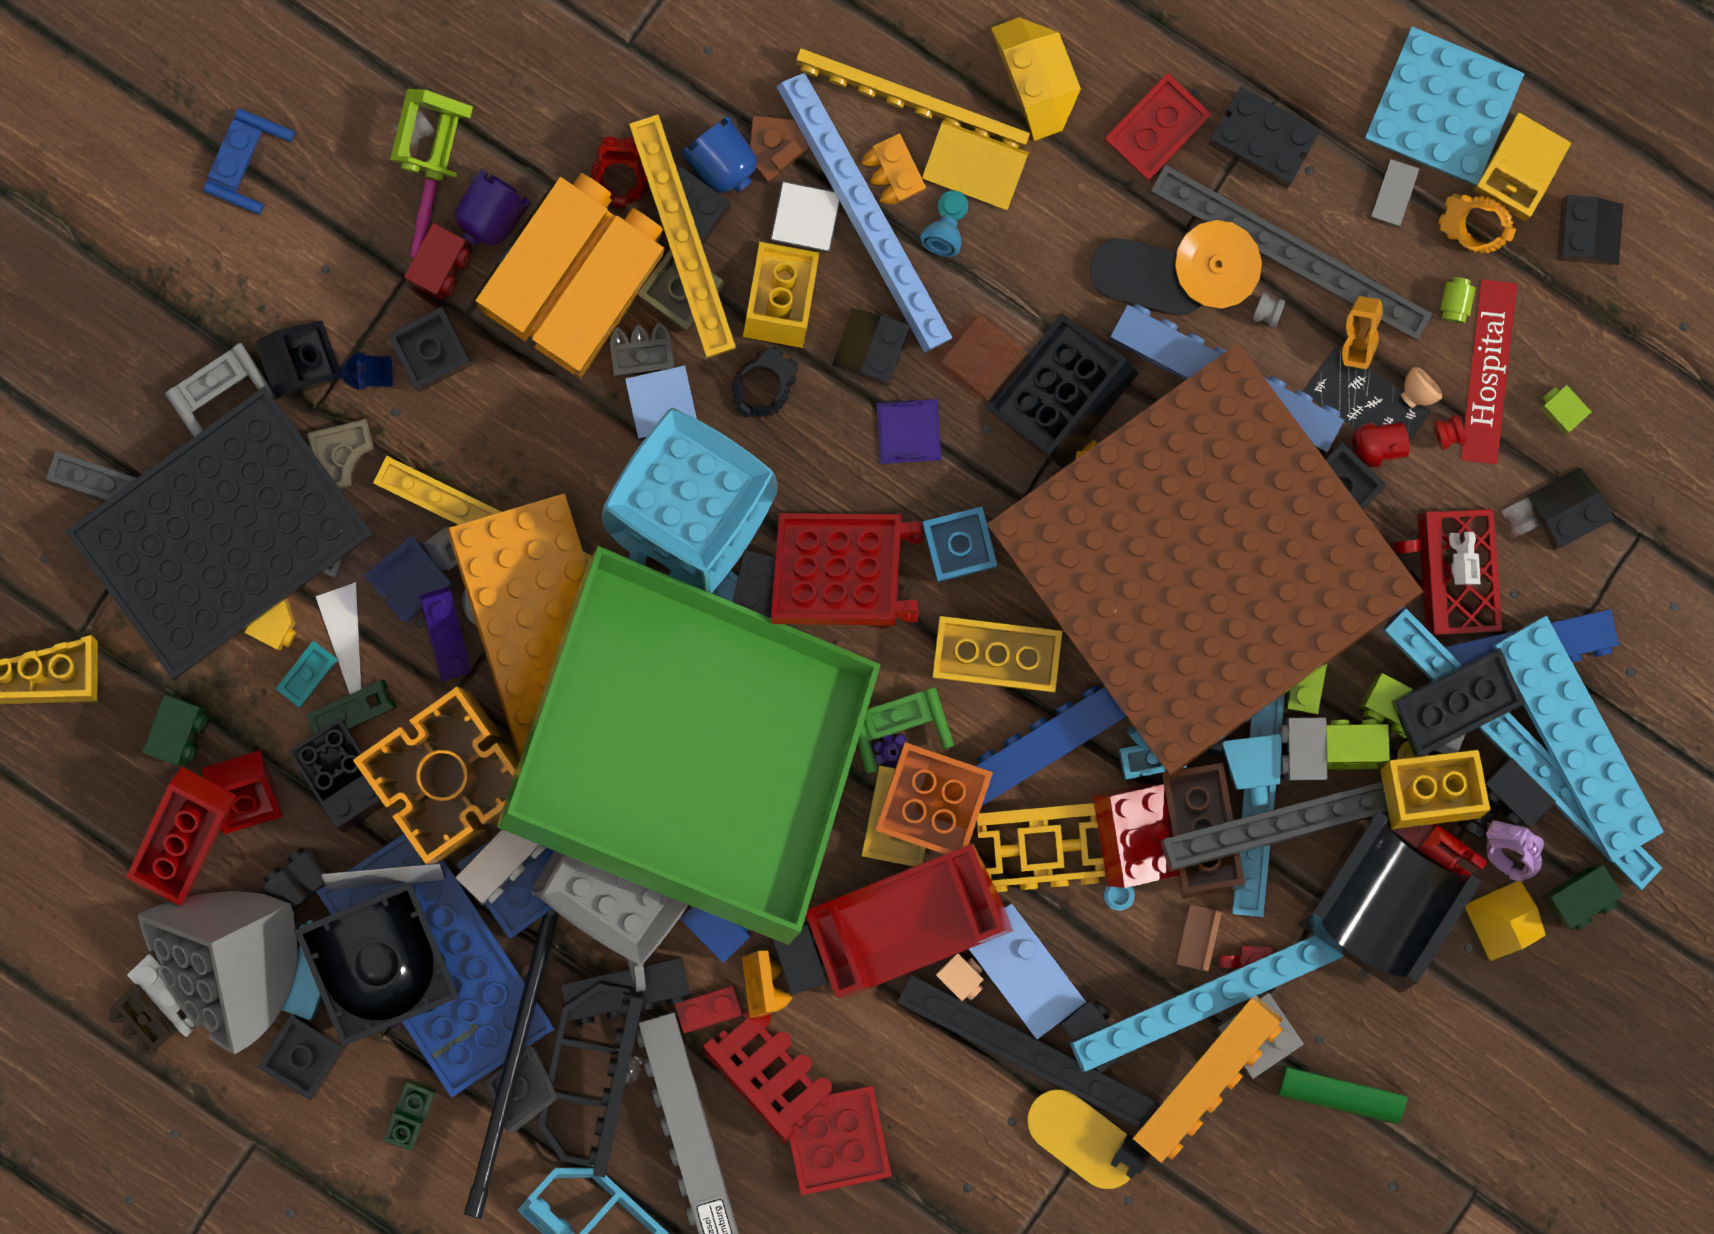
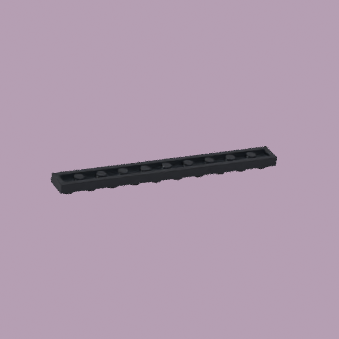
M913 975L910 976L897 1003L1139 1128H1142L1162 1105L1093 1068L1082 1072L1077 1060Z

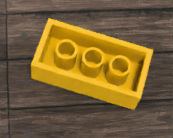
M940 616L932 679L1055 693L1063 631Z

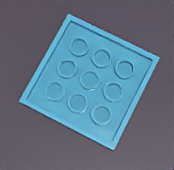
M1412 26L1364 140L1476 186L1484 172L1525 73Z

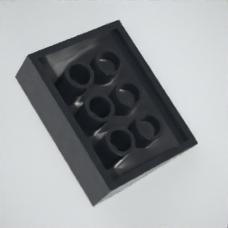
M1061 314L985 408L1037 451L1062 468L1139 373L1125 357L1067 316Z

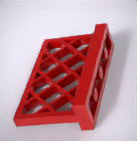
M1494 509L1434 511L1417 514L1419 538H1422L1423 549L1420 551L1425 628L1433 636L1502 631ZM1485 516L1486 530L1479 537L1468 525L1475 517ZM1461 517H1468L1465 522L1460 519ZM1442 518H1451L1460 526L1455 533L1461 534L1463 531L1474 532L1476 537L1474 551L1481 545L1488 552V561L1483 567L1480 566V577L1482 575L1490 582V591L1484 598L1472 587L1473 585H1462L1464 589L1455 600L1446 592V584L1453 575L1451 567L1444 562V553L1451 545L1449 537L1442 531ZM1468 591L1480 601L1471 614L1459 604V601ZM1447 601H1449V602L1451 603L1448 608H1447ZM1483 606L1492 612L1493 626H1483L1474 618ZM1455 607L1466 617V620L1458 628H1449L1448 614ZM1471 622V623H1473L1476 627H1466V626Z

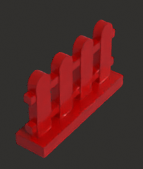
M747 1010L742 1015L745 1019L743 1023L730 1034H727L725 1030L720 1033L719 1038L721 1041L718 1044L713 1038L703 1046V1053L784 1144L793 1137L794 1130L791 1127L796 1124L801 1128L806 1123L803 1119L805 1115L819 1103L823 1108L829 1104V1100L826 1097L832 1091V1084L827 1078H819L813 1083L806 1074L811 1070L812 1066L811 1059L808 1056L799 1055L793 1060L786 1053L791 1046L790 1035L786 1032H779L772 1037L766 1030L771 1022L770 1014L750 1018L749 1010ZM759 1035L765 1041V1044L748 1057L742 1048ZM734 1055H735V1056L740 1060V1062L742 1063V1064H740L738 1067H737V1065L731 1060V1058H732ZM780 1058L786 1066L768 1080L762 1071L776 1059ZM754 1078L762 1085L760 1089H757L751 1081ZM800 1081L806 1089L792 1102L788 1103L782 1095ZM775 1101L782 1108L779 1113L771 1105Z

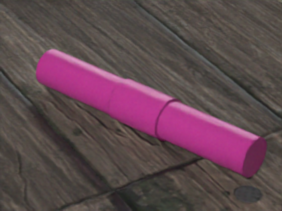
M425 180L410 252L411 258H414L429 229L437 181Z

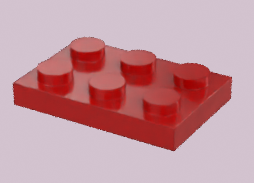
M1167 73L1105 137L1104 141L1149 182L1212 114Z

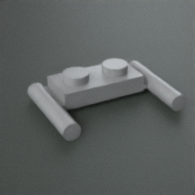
M242 343L234 346L231 350L165 393L193 437L202 432L203 428L192 412L197 411L247 378L246 376L250 377L258 390L265 386L271 395L274 396L272 388Z

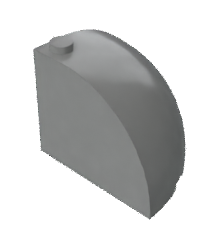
M213 892L188 896L181 906L170 901L137 914L148 951L154 950L161 964L157 971L165 986L196 1027L203 1025L210 1032V1040L223 1049L236 1054L250 1046L266 1032L281 1012L290 993L296 972L298 955L297 937L294 932V911L290 903L253 892Z

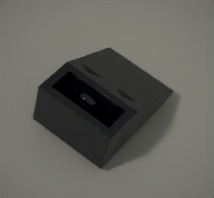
M340 718L290 750L289 754L336 829L344 833L385 805L354 763L353 759L364 751Z

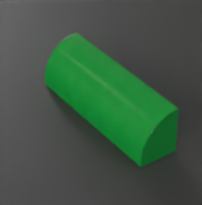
M1283 1066L1277 1096L1396 1125L1401 1121L1408 1096L1288 1066Z

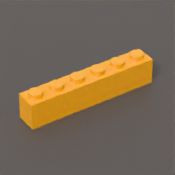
M1254 995L1133 1139L1159 1162L1162 1163L1166 1157L1173 1160L1184 1147L1179 1142L1186 1133L1191 1137L1203 1124L1199 1119L1207 1110L1212 1114L1223 1101L1219 1095L1227 1086L1232 1090L1243 1077L1239 1073L1246 1063L1251 1067L1262 1055L1263 1052L1258 1048L1265 1040L1272 1043L1283 1030L1279 1026L1283 1018Z

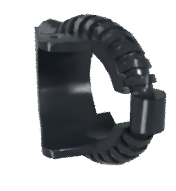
M769 346L765 352H758L754 361L749 360V363H744V366H741L740 370L735 373L736 377L734 376V382H732V396L735 398V404H738L736 411L745 418L748 415H753L752 417L758 416V418H761V416H764V418L768 417L767 415L772 416L774 412L777 413L779 409L783 408V404L785 405L786 399L789 398V387L796 381L795 375L799 371L797 368L799 364L791 358L788 360L782 356L783 352L776 346L773 348ZM757 370H766L773 373L778 379L781 388L778 396L768 406H754L752 408L744 401L741 387L744 379L750 373Z

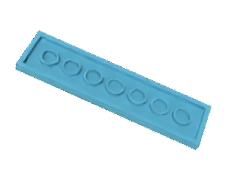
M1543 616L1492 645L1493 649L1501 648L1524 701V707L1608 862L1616 861L1663 833V829L1548 617Z

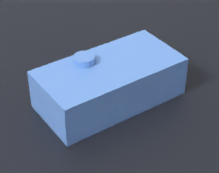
M1009 903L1005 906V910L1013 932L969 950L1035 1038L1038 1039L1085 1004L1086 1001L1013 904Z

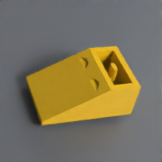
M1518 112L1474 187L1473 192L1480 196H1489L1491 199H1497V201L1502 202V205L1506 206L1507 210L1509 209V213L1526 222L1547 190L1571 142Z

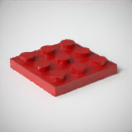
M873 1085L830 1094L826 1097L829 1100V1104L823 1108L819 1103L803 1117L806 1123L801 1128L796 1124L791 1127L794 1132L793 1137L790 1138V1144L801 1196L892 1177Z

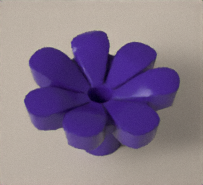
M891 734L882 737L883 743L879 741L873 743V750L879 752L874 757L877 765L885 763V767L895 769L903 744L906 741V736L903 734H898L895 739H893ZM894 749L895 754L891 755L890 751Z

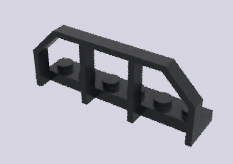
M601 980L563 1004L548 1077L553 1086L561 1045L616 1055V1058L610 1057L607 1076L612 1078L610 1087L603 1088L602 1097L553 1088L557 1098L560 1100L605 1108L603 1117H597L594 1135L599 1136L597 1147L591 1146L589 1156L566 1152L545 1121L548 1107L540 1112L538 1127L563 1162L590 1166L593 1169V1176L605 1178L643 1003L642 991L635 992L632 986ZM601 990L629 996L628 999H622L619 1016L624 1017L622 1028H616L613 1044L564 1035L568 1012Z

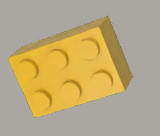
M1479 750L1390 760L1380 769L1391 829L1478 819L1490 811Z

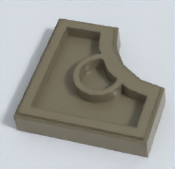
M363 419L307 433L311 450L338 487L342 489L352 486L351 474L355 463L365 453L374 450L368 420Z

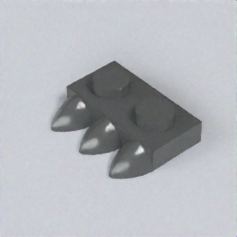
M658 322L654 327L652 340L649 339L647 332L640 325L634 328L631 343H629L627 336L619 327L613 331L610 339V350L614 377L675 368L671 337L667 328L661 322Z

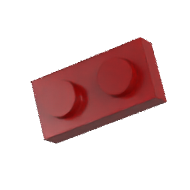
M734 985L674 1004L683 1033L743 1015Z

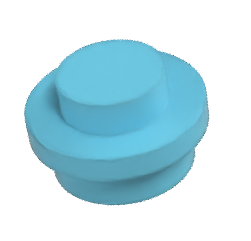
M1107 885L1104 890V900L1114 910L1121 911L1129 908L1135 898L1132 886L1120 888Z

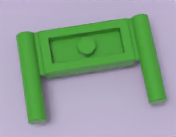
M936 687L867 709L857 742L867 774L878 771L869 742L871 740L934 721L942 749L954 746Z

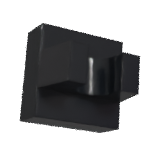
M1127 1134L1121 1141L1111 1165L1116 1168L1122 1162L1129 1167L1126 1175L1132 1178L1137 1173L1140 1174L1146 1167L1151 1154L1133 1139L1134 1137Z

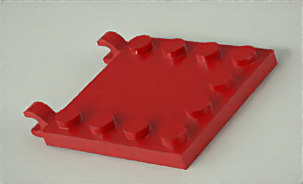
M779 513L771 610L772 624L895 626L896 618L906 622H918V601H897L901 539L912 544L923 543L922 522H902L901 514Z

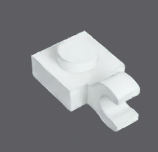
M1464 532L1465 540L1463 543L1460 542V533H1450L1449 543L1457 551V554H1453L1454 562L1451 568L1452 575L1455 578V585L1481 584L1479 554L1474 553L1476 541L1474 532Z

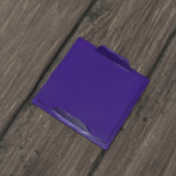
M937 399L876 403L880 464L941 460Z

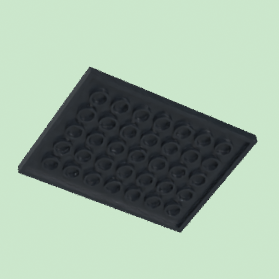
M265 386L65 531L172 680H176L374 535Z

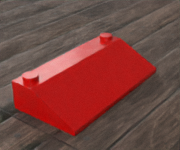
M974 844L967 845L807 910L806 913L836 998H848L1013 932L1003 902Z

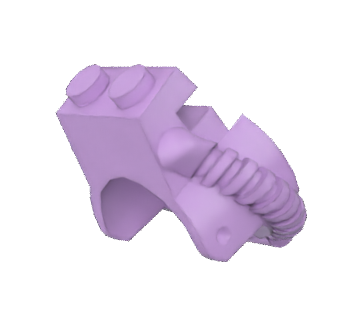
M1493 820L1486 833L1488 838L1487 856L1490 862L1501 872H1505V875L1509 874L1510 880L1523 882L1525 879L1535 876L1540 871L1542 865L1541 851L1544 846L1543 839L1534 835L1526 827ZM1502 848H1508L1523 855L1521 859L1525 864L1523 870L1513 868L1514 862L1504 855Z

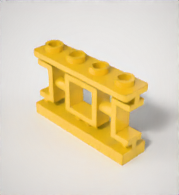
M1094 803L979 813L976 821L978 838L993 837L996 868H986L990 878L991 874L1003 873L1002 858L1020 856L1021 872L1033 871L1034 873L1032 877L992 880L997 892L1008 891L1007 885L1019 884L1020 890L1038 889L1039 882H1050V887L1069 886L1068 880L1081 879V885L1100 883L1099 877L1106 876L1103 858L1088 859L1086 828L1098 827ZM1090 816V822L1078 823V839L1062 840L1061 825L1048 826L1049 819ZM1029 821L1028 828H1017L1018 844L1001 845L999 830L987 831L986 825ZM1054 831L1057 862L1027 865L1024 834ZM1081 851L1082 866H1095V871L1053 874L1052 869L1065 868L1063 852Z

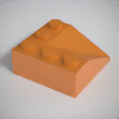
M905 742L875 831L942 854L969 845L993 772Z

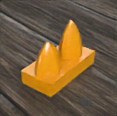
M756 951L742 957L749 1017H762L786 1007L792 1000V997L784 990L773 986L772 982L782 972L783 967L781 964L769 957L768 951Z

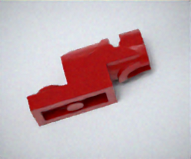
M1438 824L1391 829V831L1419 852L1448 871L1461 875H1471L1469 871L1459 866V862L1463 859L1477 869H1483L1487 863V860Z

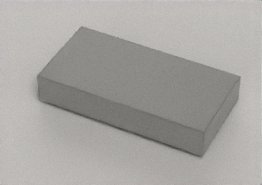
M1390 159L1370 218L1396 227L1401 226L1419 168Z

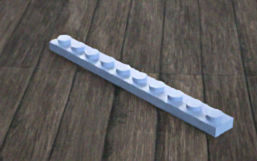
M802 73L781 82L777 86L780 95L924 353L952 339L950 332L806 74Z

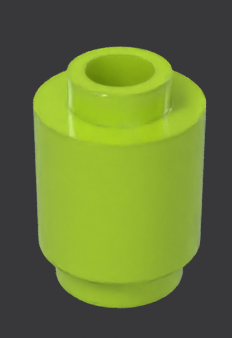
M1453 277L1452 282L1445 283L1440 311L1443 312L1441 319L1455 323H1466V318L1470 317L1476 290V287L1470 286L1471 280Z

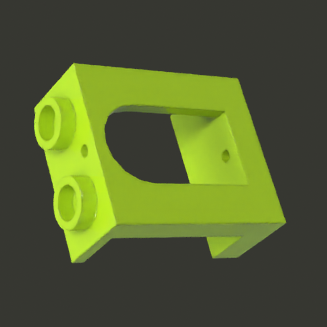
M407 89L390 160L401 163V169L413 173H419V170L426 172L425 177L432 180L443 181L444 177H456V172L447 170L458 119L471 118L473 106L425 89ZM419 106L440 113L432 151L426 162L411 158L409 152Z

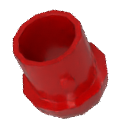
M1370 421L1364 423L1354 431L1352 438L1353 453L1366 466L1380 468L1383 461L1406 458L1410 450L1407 429L1403 422L1378 426Z

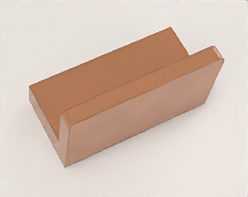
M1189 904L1176 960L1177 965L1205 972L1209 971L1221 919V911Z

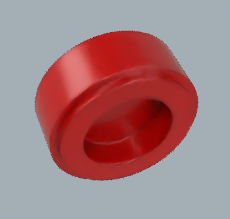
M1422 538L1392 542V550L1395 554L1419 552L1423 549Z

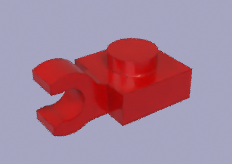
M1240 946V955H1219V967L1241 968L1272 954L1273 947Z

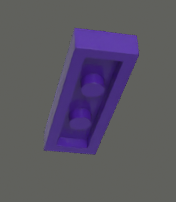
M445 587L418 596L439 677L442 682L471 673L450 589Z

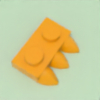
M900 133L874 145L864 155L861 162L862 165L869 167L881 165L873 174L870 180L871 184H890L880 196L879 201L881 203L896 204L926 190V186Z

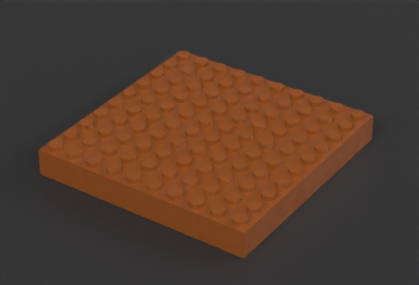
M1239 343L1232 346L987 523L992 535L1169 777L1416 600L1423 593V590Z

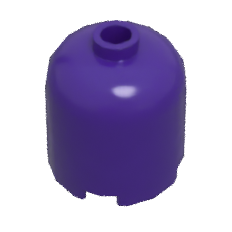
M483 168L475 176L455 211V220L458 226L465 231L462 237L475 246L479 242L486 245L502 243L532 203L525 196L522 201L519 200L521 196L516 193L517 190L492 174L489 179L486 178L488 173Z

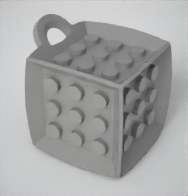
M554 851L534 887L531 889L532 896L539 897L574 926L613 951L626 957L635 992L645 991L646 989L644 962L664 940L688 906V904L557 851Z

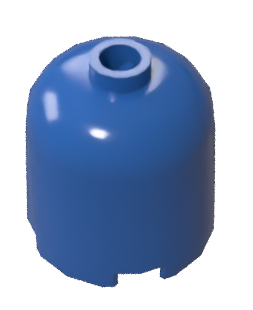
M727 115L720 121L723 127L718 122L689 145L692 151L686 147L680 153L705 184L717 193H727L735 189L738 193L752 182L749 176L756 169L757 157Z

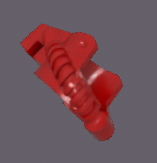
M608 136L602 138V145H599L597 148L598 158H596L592 166L591 178L611 193L609 198L612 200L613 208H626L627 203L631 204L642 197L649 183L633 137L619 139ZM619 163L628 165L635 170V175L638 178L637 184L627 190L626 196H614V190L609 188L603 180V173L606 167Z

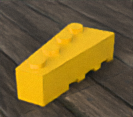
M92 635L82 637L76 641L56 644L54 647L26 652L23 653L24 655L0 660V704L97 702L98 641Z

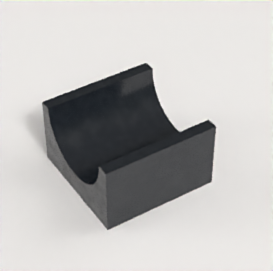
M1378 811L1360 825L1297 924L1401 993L1419 982L1482 881L1472 874L1461 875L1448 871L1417 854L1391 831L1387 823L1389 818Z

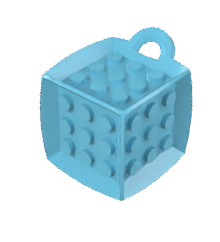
M672 408L654 426L626 465L603 507L602 522L605 530L615 541L630 552L629 559L646 566V557L649 556L670 569L671 573L669 576L712 593L739 560L764 520L777 494V479L770 468L730 438L694 417Z

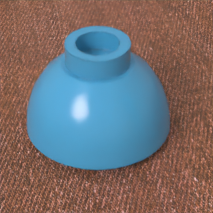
M942 216L940 221L929 224L920 235V241L928 251L943 257H952L959 254L962 245L960 232L956 228L958 223L955 219L948 216Z

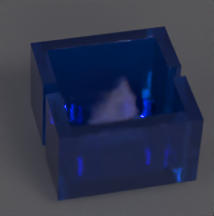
M412 536L364 575L381 597L386 599L391 595L392 598H389L386 603L405 624L411 622L422 612L418 596L445 587L450 589L454 586L436 563L428 564L433 559Z

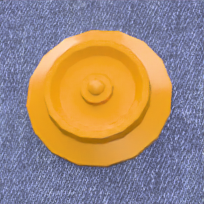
M1220 220L1199 224L1188 232L1177 249L1175 261L1179 284L1187 295L1203 306L1219 309L1237 305L1251 295L1260 280L1262 266L1258 245L1250 234L1233 222Z

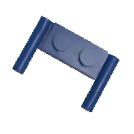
M238 108L234 121L229 126L208 175L209 179L204 186L203 192L260 215L264 204L237 193V190L262 132L264 131L291 143L295 136V131Z

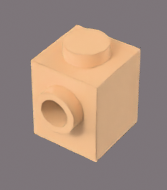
M956 954L936 973V976L961 1001L966 997L971 1001L983 989L980 983L984 979L979 975L983 969L971 957L965 961L959 954Z

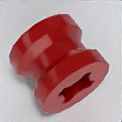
M1458 414L1451 416L1448 421L1437 420L1433 422L1434 432L1441 450H1446L1455 443L1458 445L1466 444L1465 431Z

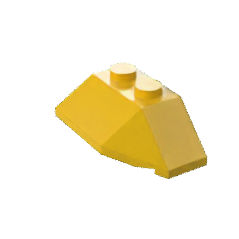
M1020 17L992 27V34L1034 142L1063 131L1081 88L1060 33Z

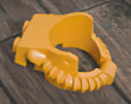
M1456 193L1451 197L1448 196L1445 202V207H1447L1446 213L1441 215L1438 224L1441 225L1439 230L1447 233L1449 239H1458L1459 244H1462L1464 248L1482 254L1484 252H1494L1496 249L1504 246L1506 241L1513 240L1516 228L1512 226V215L1509 214V209L1507 210L1506 206L1502 205V202L1497 201L1495 198L1491 199L1489 196H1475L1472 198L1468 195ZM1473 208L1495 211L1501 220V226H1504L1502 235L1492 242L1484 243L1476 240L1467 232L1466 216Z

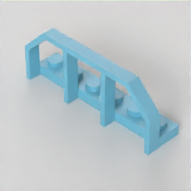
M555 1168L517 1209L542 1234H575L572 1226L566 1220L558 1219L550 1211V1206L547 1202L538 1197V1195L554 1178H593L612 1198L579 1234H588L617 1201L652 1234H669L606 1175L605 1178L593 1176L592 1168Z

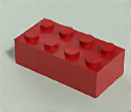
M181 767L167 787L126 878L181 906L192 891L237 795Z

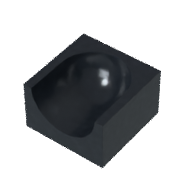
M411 882L294 930L342 1047L459 998Z

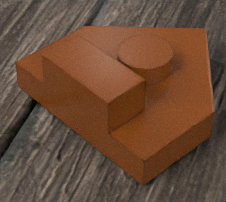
M753 116L750 147L757 157L756 169L770 183L811 148L794 119Z

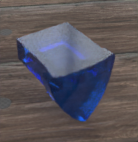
M357 352L346 362L341 376L350 387L357 390L393 387L392 357L364 356V353Z

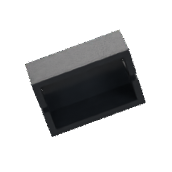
M1240 86L1208 145L1288 189L1321 130Z

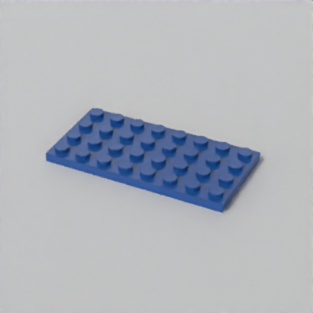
M403 834L347 872L440 864L444 880L414 882L411 884L459 998L402 1021V1023L452 1098L505 1063L525 982L460 883L456 880L455 875L445 860L441 863L425 864L406 835ZM407 883L327 890L325 885L316 892L331 915ZM537 1001L524 1049L555 1029Z

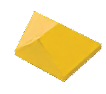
M1512 882L1469 902L1465 907L1489 961L1522 950L1546 936L1538 908L1522 882Z

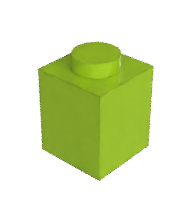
M1567 385L1560 390L1556 386L1542 398L1546 403L1540 407L1542 412L1564 435L1572 431L1591 413L1590 409Z

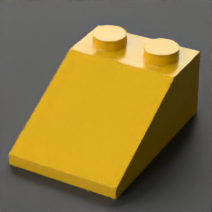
M759 242L743 337L803 348L819 252Z

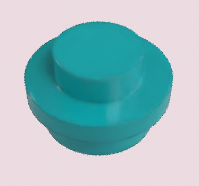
M958 191L944 193L938 201L940 215L951 217L956 221L962 219L968 211L967 198Z

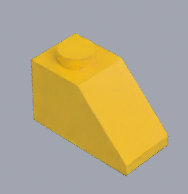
M288 599L282 601L248 626L245 633L277 650H282L283 646L289 647L296 631L293 630L295 621Z

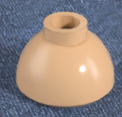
M1413 367L1408 372L1404 382L1405 391L1401 394V397L1410 407L1432 405L1442 399V391L1424 370L1419 367Z

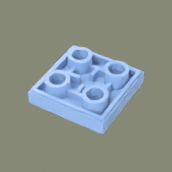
M685 366L625 379L638 439L646 438L669 409L675 408L697 419Z

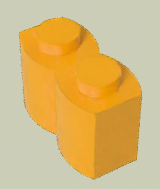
M1358 296L1346 322L1348 337L1342 350L1345 366L1367 369L1379 343L1377 328L1383 315V306L1380 299Z

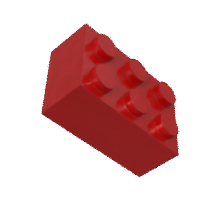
M1142 784L1093 795L1108 886L1127 888L1179 876L1178 870L1169 872L1160 844L1163 839L1172 837L1164 784Z

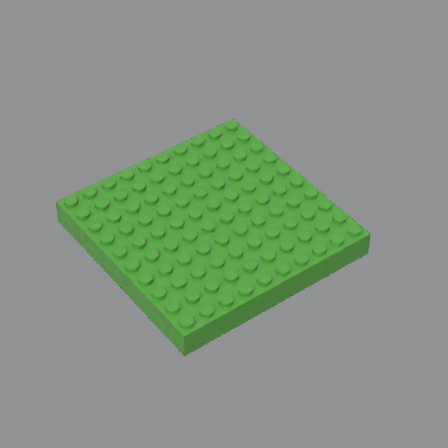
M598 546L585 567L497 828L789 945L802 930L881 664L786 624H772L771 618Z

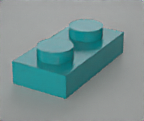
M312 641L276 687V690L301 708L337 663L338 659L317 642Z

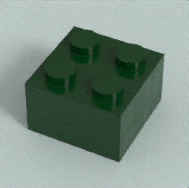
M164 694L142 753L177 766H187L188 762H193L197 755L199 745L195 743L199 733L204 734L209 724L210 717L206 715L208 709L178 697Z
M1592 864L1543 895L1542 898L1561 928L1576 929L1578 931L1593 922L1591 916L1601 912L1606 914L1619 906L1617 900L1622 898L1623 894L1604 864Z

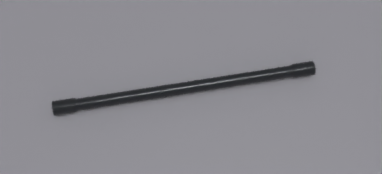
M553 909L542 916L475 1179L468 1195L464 1211L466 1216L482 1219L488 1197V1186L556 923L560 916Z

